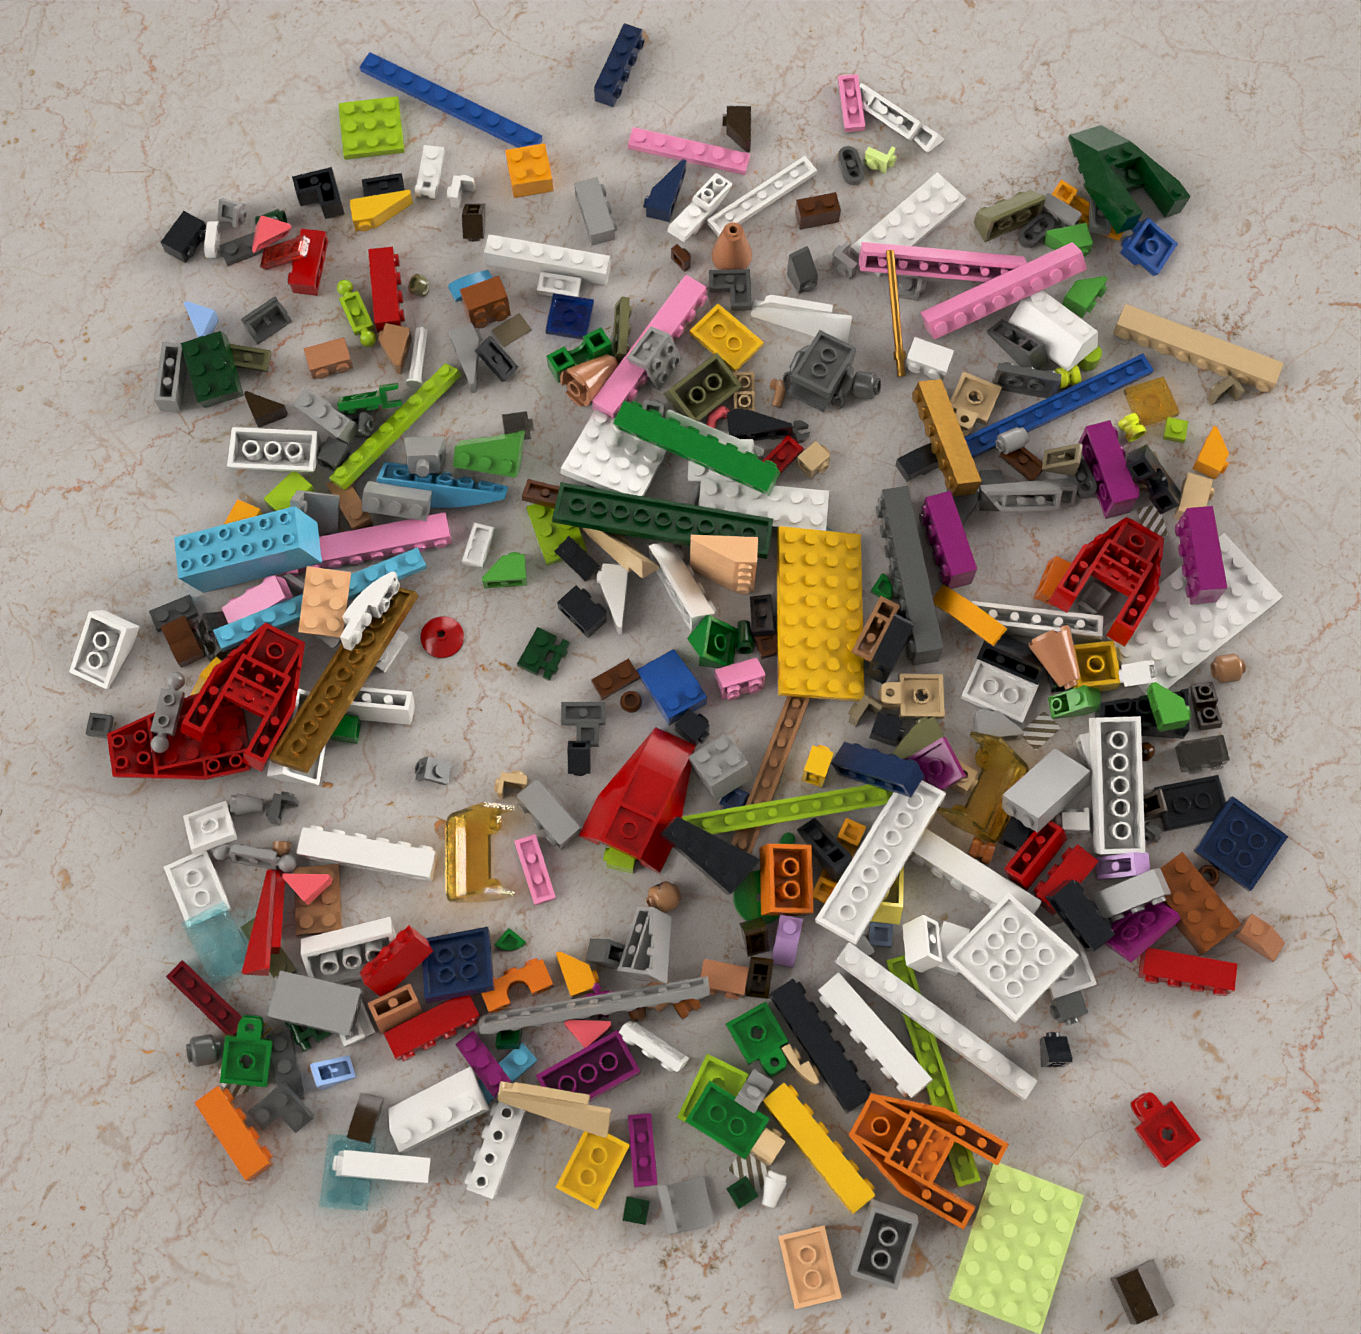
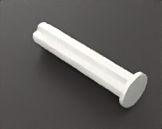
M424 327L415 329L409 379L406 380V385L412 388H420L423 385L421 378L428 333Z

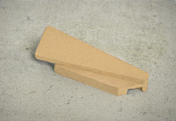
M579 527L628 572L633 570L643 579L659 569L657 563L643 555L621 534Z
M500 1082L499 1102L604 1138L607 1137L612 1110L611 1108L589 1105V1095L523 1083Z

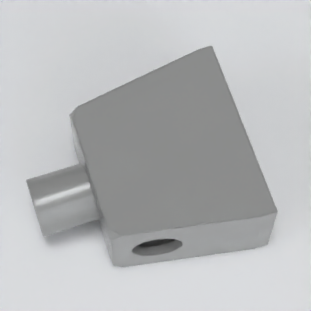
M445 436L404 438L409 473L425 477L429 473L440 472L446 458Z

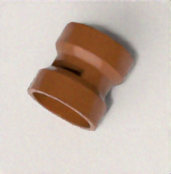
M974 837L968 855L974 859L981 858L983 864L989 865L996 844L988 842L984 845L980 838Z
M693 998L682 1000L679 1003H672L682 1020L688 1017L689 1012L702 1008L699 1000Z

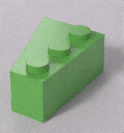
M525 431L461 440L455 446L453 467L516 478L521 468Z

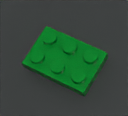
M709 1081L685 1122L746 1160L770 1118L757 1110L755 1113L749 1111L734 1101L736 1098L734 1095Z

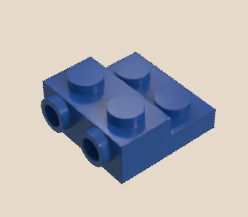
M1148 217L1141 222L1138 220L1134 229H1131L1133 232L1131 236H1127L1120 245L1123 248L1120 253L1134 266L1140 264L1151 275L1156 276L1178 243Z

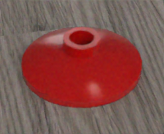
M446 616L435 617L424 625L420 636L421 644L429 655L436 658H448L456 654L462 647L464 632L461 625L453 618ZM439 632H445V636L439 638L437 635Z

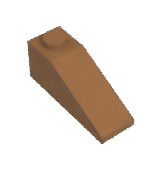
M332 481L326 484L331 494L340 497L339 509L351 530L374 526L368 512L362 511V501L352 485L343 490L332 483Z
M880 596L851 653L871 662L893 616L898 614L900 605Z

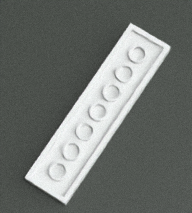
M921 781L911 798L893 793L816 917L815 922L856 945L946 797V793L924 781Z

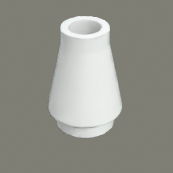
M772 1170L768 1171V1175H765L763 1205L772 1208L776 1207L777 1201L787 1184L786 1175Z

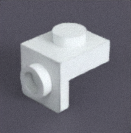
M467 175L453 176L452 185L448 186L447 199H450L451 207H460L463 190L475 191L474 178Z

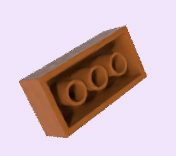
M1183 852L1161 867L1171 892L1170 895L1165 896L1166 901L1162 903L1179 914L1181 920L1175 925L1200 956L1242 925Z

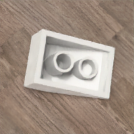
M105 610L90 611L69 672L100 687L109 689L134 645L140 626Z

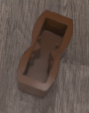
M183 615L160 626L174 658L181 668L205 657L203 651L206 650V647L201 637L196 638L194 632L198 630L192 619L188 620Z

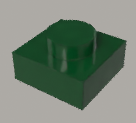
M509 1029L498 1032L495 1042L497 1050L520 1049L523 1029L515 1031Z
M747 1176L726 1188L738 1210L758 1197Z
M626 1196L622 1221L646 1225L650 1201Z

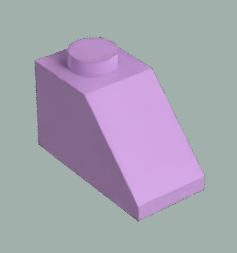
M1134 852L1095 857L1099 861L1096 864L1097 880L1133 878L1150 870L1149 853Z
M780 915L772 954L773 964L790 968L794 967L803 919Z

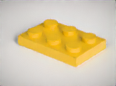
M719 304L714 306L689 332L694 339L713 355L718 353L733 372H737L764 344L760 338Z
M584 1131L555 1188L598 1210L630 1145L610 1134L604 1138Z

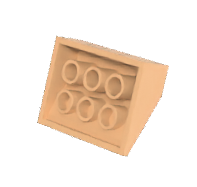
M691 535L690 566L694 572L731 591H737L738 594L754 592L758 537Z

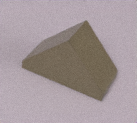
M1079 443L1045 450L1042 470L1075 476L1080 465L1083 445Z

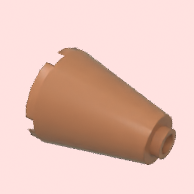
M731 222L726 224L712 248V262L718 270L747 269V266L751 263L752 249L742 226L738 223Z
M605 354L565 369L561 372L560 381L562 386L566 385L568 389L566 391L567 396L580 407L590 405L618 367V361L615 357Z
M1069 625L1060 627L1061 631L1059 632L1051 630L1032 639V642H1028L1029 648L1057 685L1065 687V690L1078 685L1077 680L1080 679Z

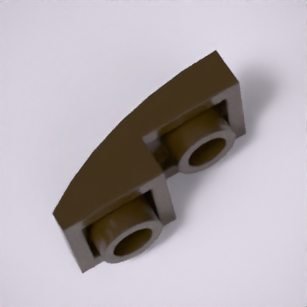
M1213 682L1191 684L1192 703L1199 730L1221 728L1223 722L1217 707L1218 697Z
M361 1092L346 1138L371 1144L375 1125L379 1120L383 1105V1097Z

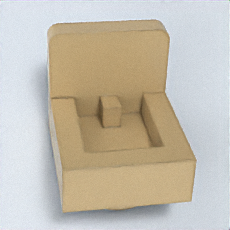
M521 771L501 772L500 778H496L494 791H497L498 797L503 799L506 786L525 789L529 785L528 776Z

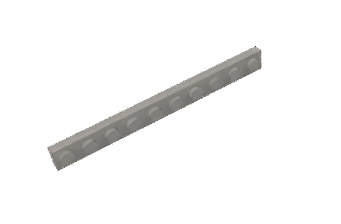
M706 976L484 1014L480 1017V1034H496L509 1029L515 1031L527 1026L539 1027L545 1023H562L574 1018L586 1019L591 1015H609L615 1011H632L638 1007H655L668 1002L679 1003L682 1000L691 998L702 999L710 995L709 979Z

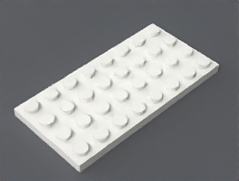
M1224 533L1219 537L1228 588L1216 603L1190 604V598H1187L1185 592L1187 580L1182 575L1181 566L1158 585L1160 589L1125 647L1106 636L1115 619L1103 628L1102 638L1099 642L1114 641L1117 660L1120 666L1154 660L1156 683L1169 689L1281 600L1283 596ZM1151 683L1138 686L1147 695L1146 691Z

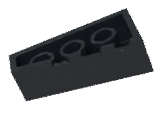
M678 816L674 817L659 834L726 895L732 894L760 861L759 858Z

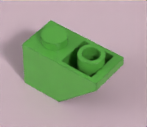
M1101 276L1076 280L1065 295L1062 305L1083 318L1087 312L1091 313L1096 306V298H1102L1108 287L1105 285L1108 278Z
M1086 685L1048 697L1052 719L1083 716L1096 712L1099 704L1102 702L1099 689Z

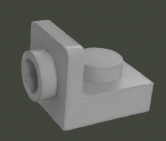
M897 275L898 298L918 301L919 295L924 294L926 282L922 281L923 276L913 278Z

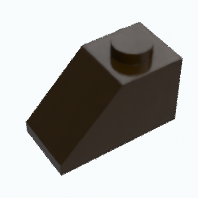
M727 106V114H723L722 126H726V135L745 152H750L751 106Z
M485 203L464 205L462 212L463 239H468L471 242L484 239Z

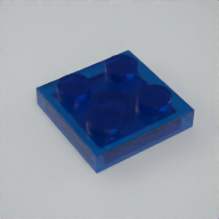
M553 293L545 330L546 334L583 340V336L587 335L589 331L594 299Z

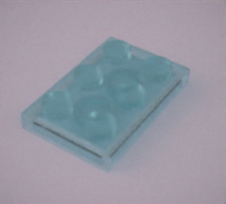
M224 901L181 923L212 984L243 968L248 946Z
M328 1134L319 1207L368 1211L371 1179L336 1176V1171L332 1167L334 1156H337L339 1151L349 1150L375 1153L376 1138H372L371 1144L348 1139L345 1135Z

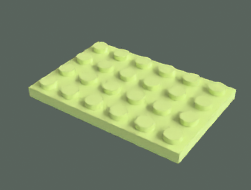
M992 1163L948 1299L1033 1333L1041 1334L1084 1195L999 1163L998 1166Z

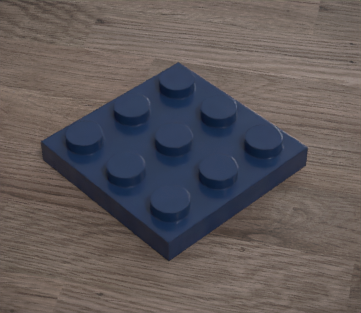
M1232 796L1228 799L1193 851L1247 891H1252L1288 836Z
M488 926L426 938L433 950L422 961L424 999L426 1003L495 991L491 939Z

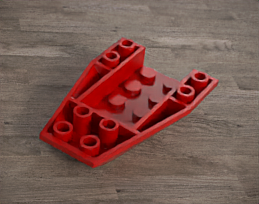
M198 694L184 698L175 736L167 735L169 747L163 753H157L151 748V740L158 735L151 731L155 712L108 733L107 741L112 776L115 778L209 780L250 771L251 767L242 763L243 755L250 744L244 709L224 700L200 742L180 732L181 724Z
M655 727L597 796L579 833V837L596 845H599L601 842L639 860L640 865L660 874L672 850V846L659 834L674 817L682 818L692 768L689 756L694 754L696 745Z

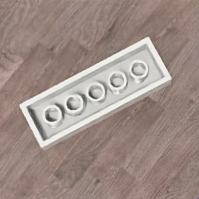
M1141 717L1089 718L1093 852L1097 854L1145 853Z

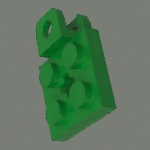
M399 384L379 385L378 391L341 396L337 402L338 410L349 414L357 412V408L365 407V410L377 409L381 403L383 409L402 406L401 399L388 401L386 391L399 389Z
M766 1001L726 1023L728 1031L748 1066L759 1061L764 1072L769 1077H774L786 1070L787 1061L780 1048L788 1044L789 1041ZM756 1027L757 1030H763L761 1039L751 1037L753 1028ZM776 1061L779 1065L774 1067L770 1063Z
M245 1014L239 1021L237 1036H225L219 1083L256 1087L268 1086L273 1039L262 1038L264 1027L262 1016ZM247 1024H253L254 1029H250ZM245 1055H249L250 1059H253V1063H249L248 1067H244V1063L240 1062V1058H244Z

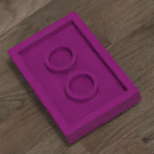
M946 737L938 739L905 759L916 761L924 774L922 781L942 791L966 777Z
M1151 902L1144 905L1145 910L1134 914L1131 911L1124 913L1125 918L1112 924L1111 930L1115 935L1104 944L1132 963L1181 920L1176 911L1163 903L1153 905Z

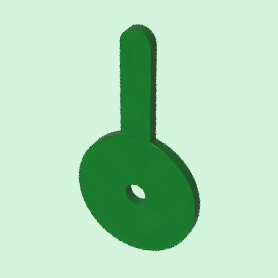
M787 832L782 835L778 844H794L795 836ZM760 870L752 871L733 892L735 909L745 921L761 917L765 924L772 923L780 916L761 915V902H758L756 899V895L761 894Z

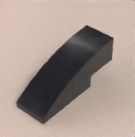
M931 443L897 459L895 466L906 482L921 474L926 475L938 468V460L932 452Z

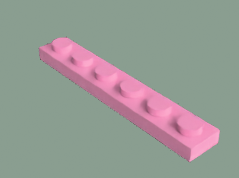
M635 127L632 129L628 142V149L680 161L684 159L689 163L742 175L746 174L750 159L749 153Z

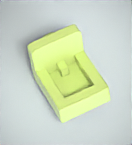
M892 146L886 155L868 147L863 164L867 165L870 169L878 170L885 174L888 167L892 168L896 161V148Z

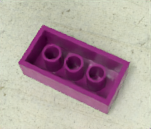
M1111 420L1088 425L1085 427L1078 444L1081 443L1083 445V459L1086 461L1097 483L1095 492L1104 517L1107 519L1130 513L1140 492L1137 484L1133 482L1132 474L1126 467L1125 450L1118 442V431L1115 426L1113 427Z
M951 491L926 497L921 507L919 519L921 525L926 527V540L928 545H932L934 551L932 552V557L935 565L938 564L941 584H945L950 589L972 584L977 572V566Z
M1213 506L1187 508L1175 525V534L1180 540L1178 547L1179 556L1183 557L1184 563L1182 565V575L1187 580L1185 587L1186 596L1190 598L1191 605L1216 603L1228 587Z
M616 1030L535 1076L541 1087L587 1094L590 1096V1103L640 1075L641 1071L625 1041L622 1039L619 1030Z

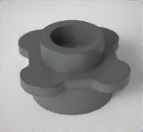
M1147 822L1144 825L1145 839L1149 842L1157 843L1161 839L1162 831L1155 824Z

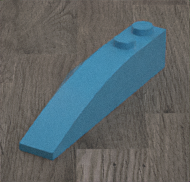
M385 461L377 477V483L432 491L430 508H453L490 503L505 499L508 491V486L483 480L475 483L471 477L467 476L454 478L452 473L446 471L442 472V474L429 473L425 477H420L417 474L409 473L407 464Z

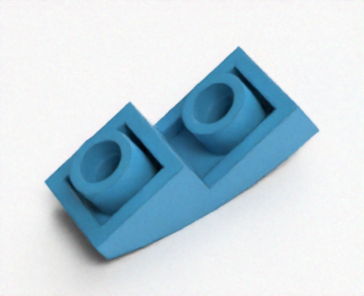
M489 270L479 271L449 283L448 288L455 302L462 301L460 289L493 277Z

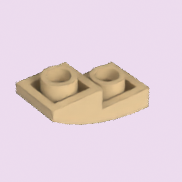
M733 372L742 385L739 390L733 393L734 409L741 408L755 411L754 372Z
M790 1044L781 1048L787 1063L803 1080L812 1086L819 1084L818 1078L821 1076L815 1064L811 1066L809 1061L800 1065L801 1056L796 1047L792 1049Z

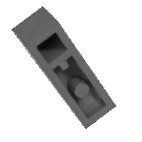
M1001 319L987 330L988 335L1019 366H1031L1039 370L1049 362L1044 343L1007 321Z

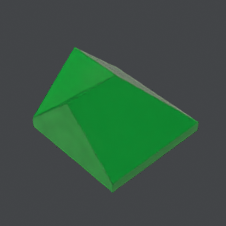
M706 615L687 638L699 655V666L719 669L733 664L736 627L711 615Z

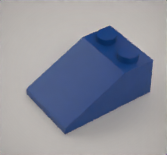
M674 649L636 670L668 725L680 720L688 709L694 712L707 705L706 694Z

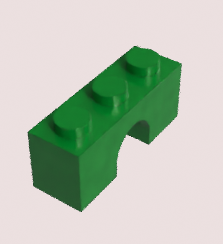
M602 327L583 336V342L577 348L567 351L564 346L547 355L548 368L559 383L561 382V372L565 369L605 354L611 356L612 343Z

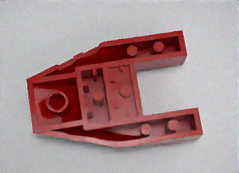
M1129 517L1123 518L1111 526L1108 531L1099 534L1093 541L1082 546L1048 602L1068 613L1090 575L1124 594L1128 599L1106 636L1125 647L1160 589L1158 585L1161 576L1160 564L1163 558L1164 537Z
M265 622L244 643L230 652L222 662L214 666L185 716L180 732L201 742L223 701L227 700L263 718L242 759V763L262 772L269 760L268 757L277 745L296 707L305 642Z

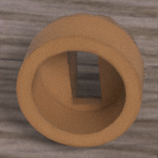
M274 841L272 849L274 852H277L278 857H282L285 854H289L291 842Z

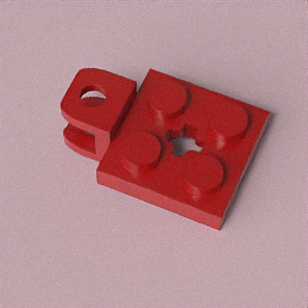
M1147 1092L1142 1093L1130 1103L1132 1111L1141 1122L1134 1130L1162 1168H1166L1201 1140L1173 1101L1163 1105L1155 1094ZM1163 1129L1172 1130L1170 1134L1172 1139L1170 1141L1167 1138L1163 1139Z

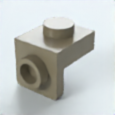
M1229 376L1222 383L1218 381L1210 388L1211 393L1207 400L1213 405L1229 393L1237 401L1245 390L1238 380H1234Z
M864 695L859 704L854 703L848 712L851 715L849 723L856 727L867 709L877 715L878 712L881 713L883 706L880 705L876 698L871 696L868 698Z

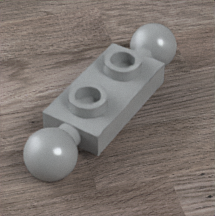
M180 672L170 673L167 677L169 689L161 688L151 727V731L158 734L151 740V748L157 753H163L168 749L169 741L166 737L167 735L175 736L185 697L183 691H178L185 684V677Z
M225 843L214 847L212 851L213 856L218 860H225L230 857L233 863L277 870L279 866L282 871L291 872L297 865L296 858L290 854L278 857L277 852L269 848H252L247 844H232L230 848Z

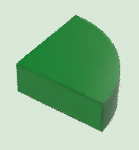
M882 573L871 589V593L879 598L882 596L891 600L892 586L889 578Z
M508 928L494 946L503 951H515L522 948L526 941Z

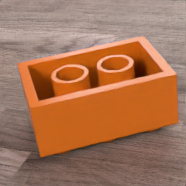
M769 843L760 847L761 915L806 916L814 913L811 845Z

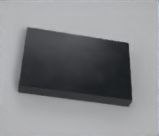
M1219 775L1153 788V791L1162 789L1168 811L1161 817L1164 832L1211 823L1226 804Z

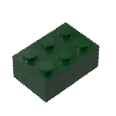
M222 331L181 343L199 405L206 408L244 396L228 337Z

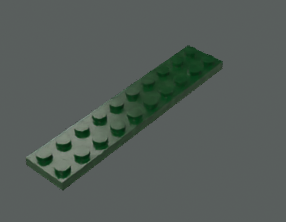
M562 482L560 483L552 517V523L691 546V535L758 537L757 558L767 559L774 520L773 518Z

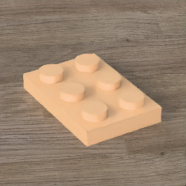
M307 566L298 633L340 638L344 631L343 615L347 609L351 572Z
M825 1225L778 1236L794 1309L842 1298Z

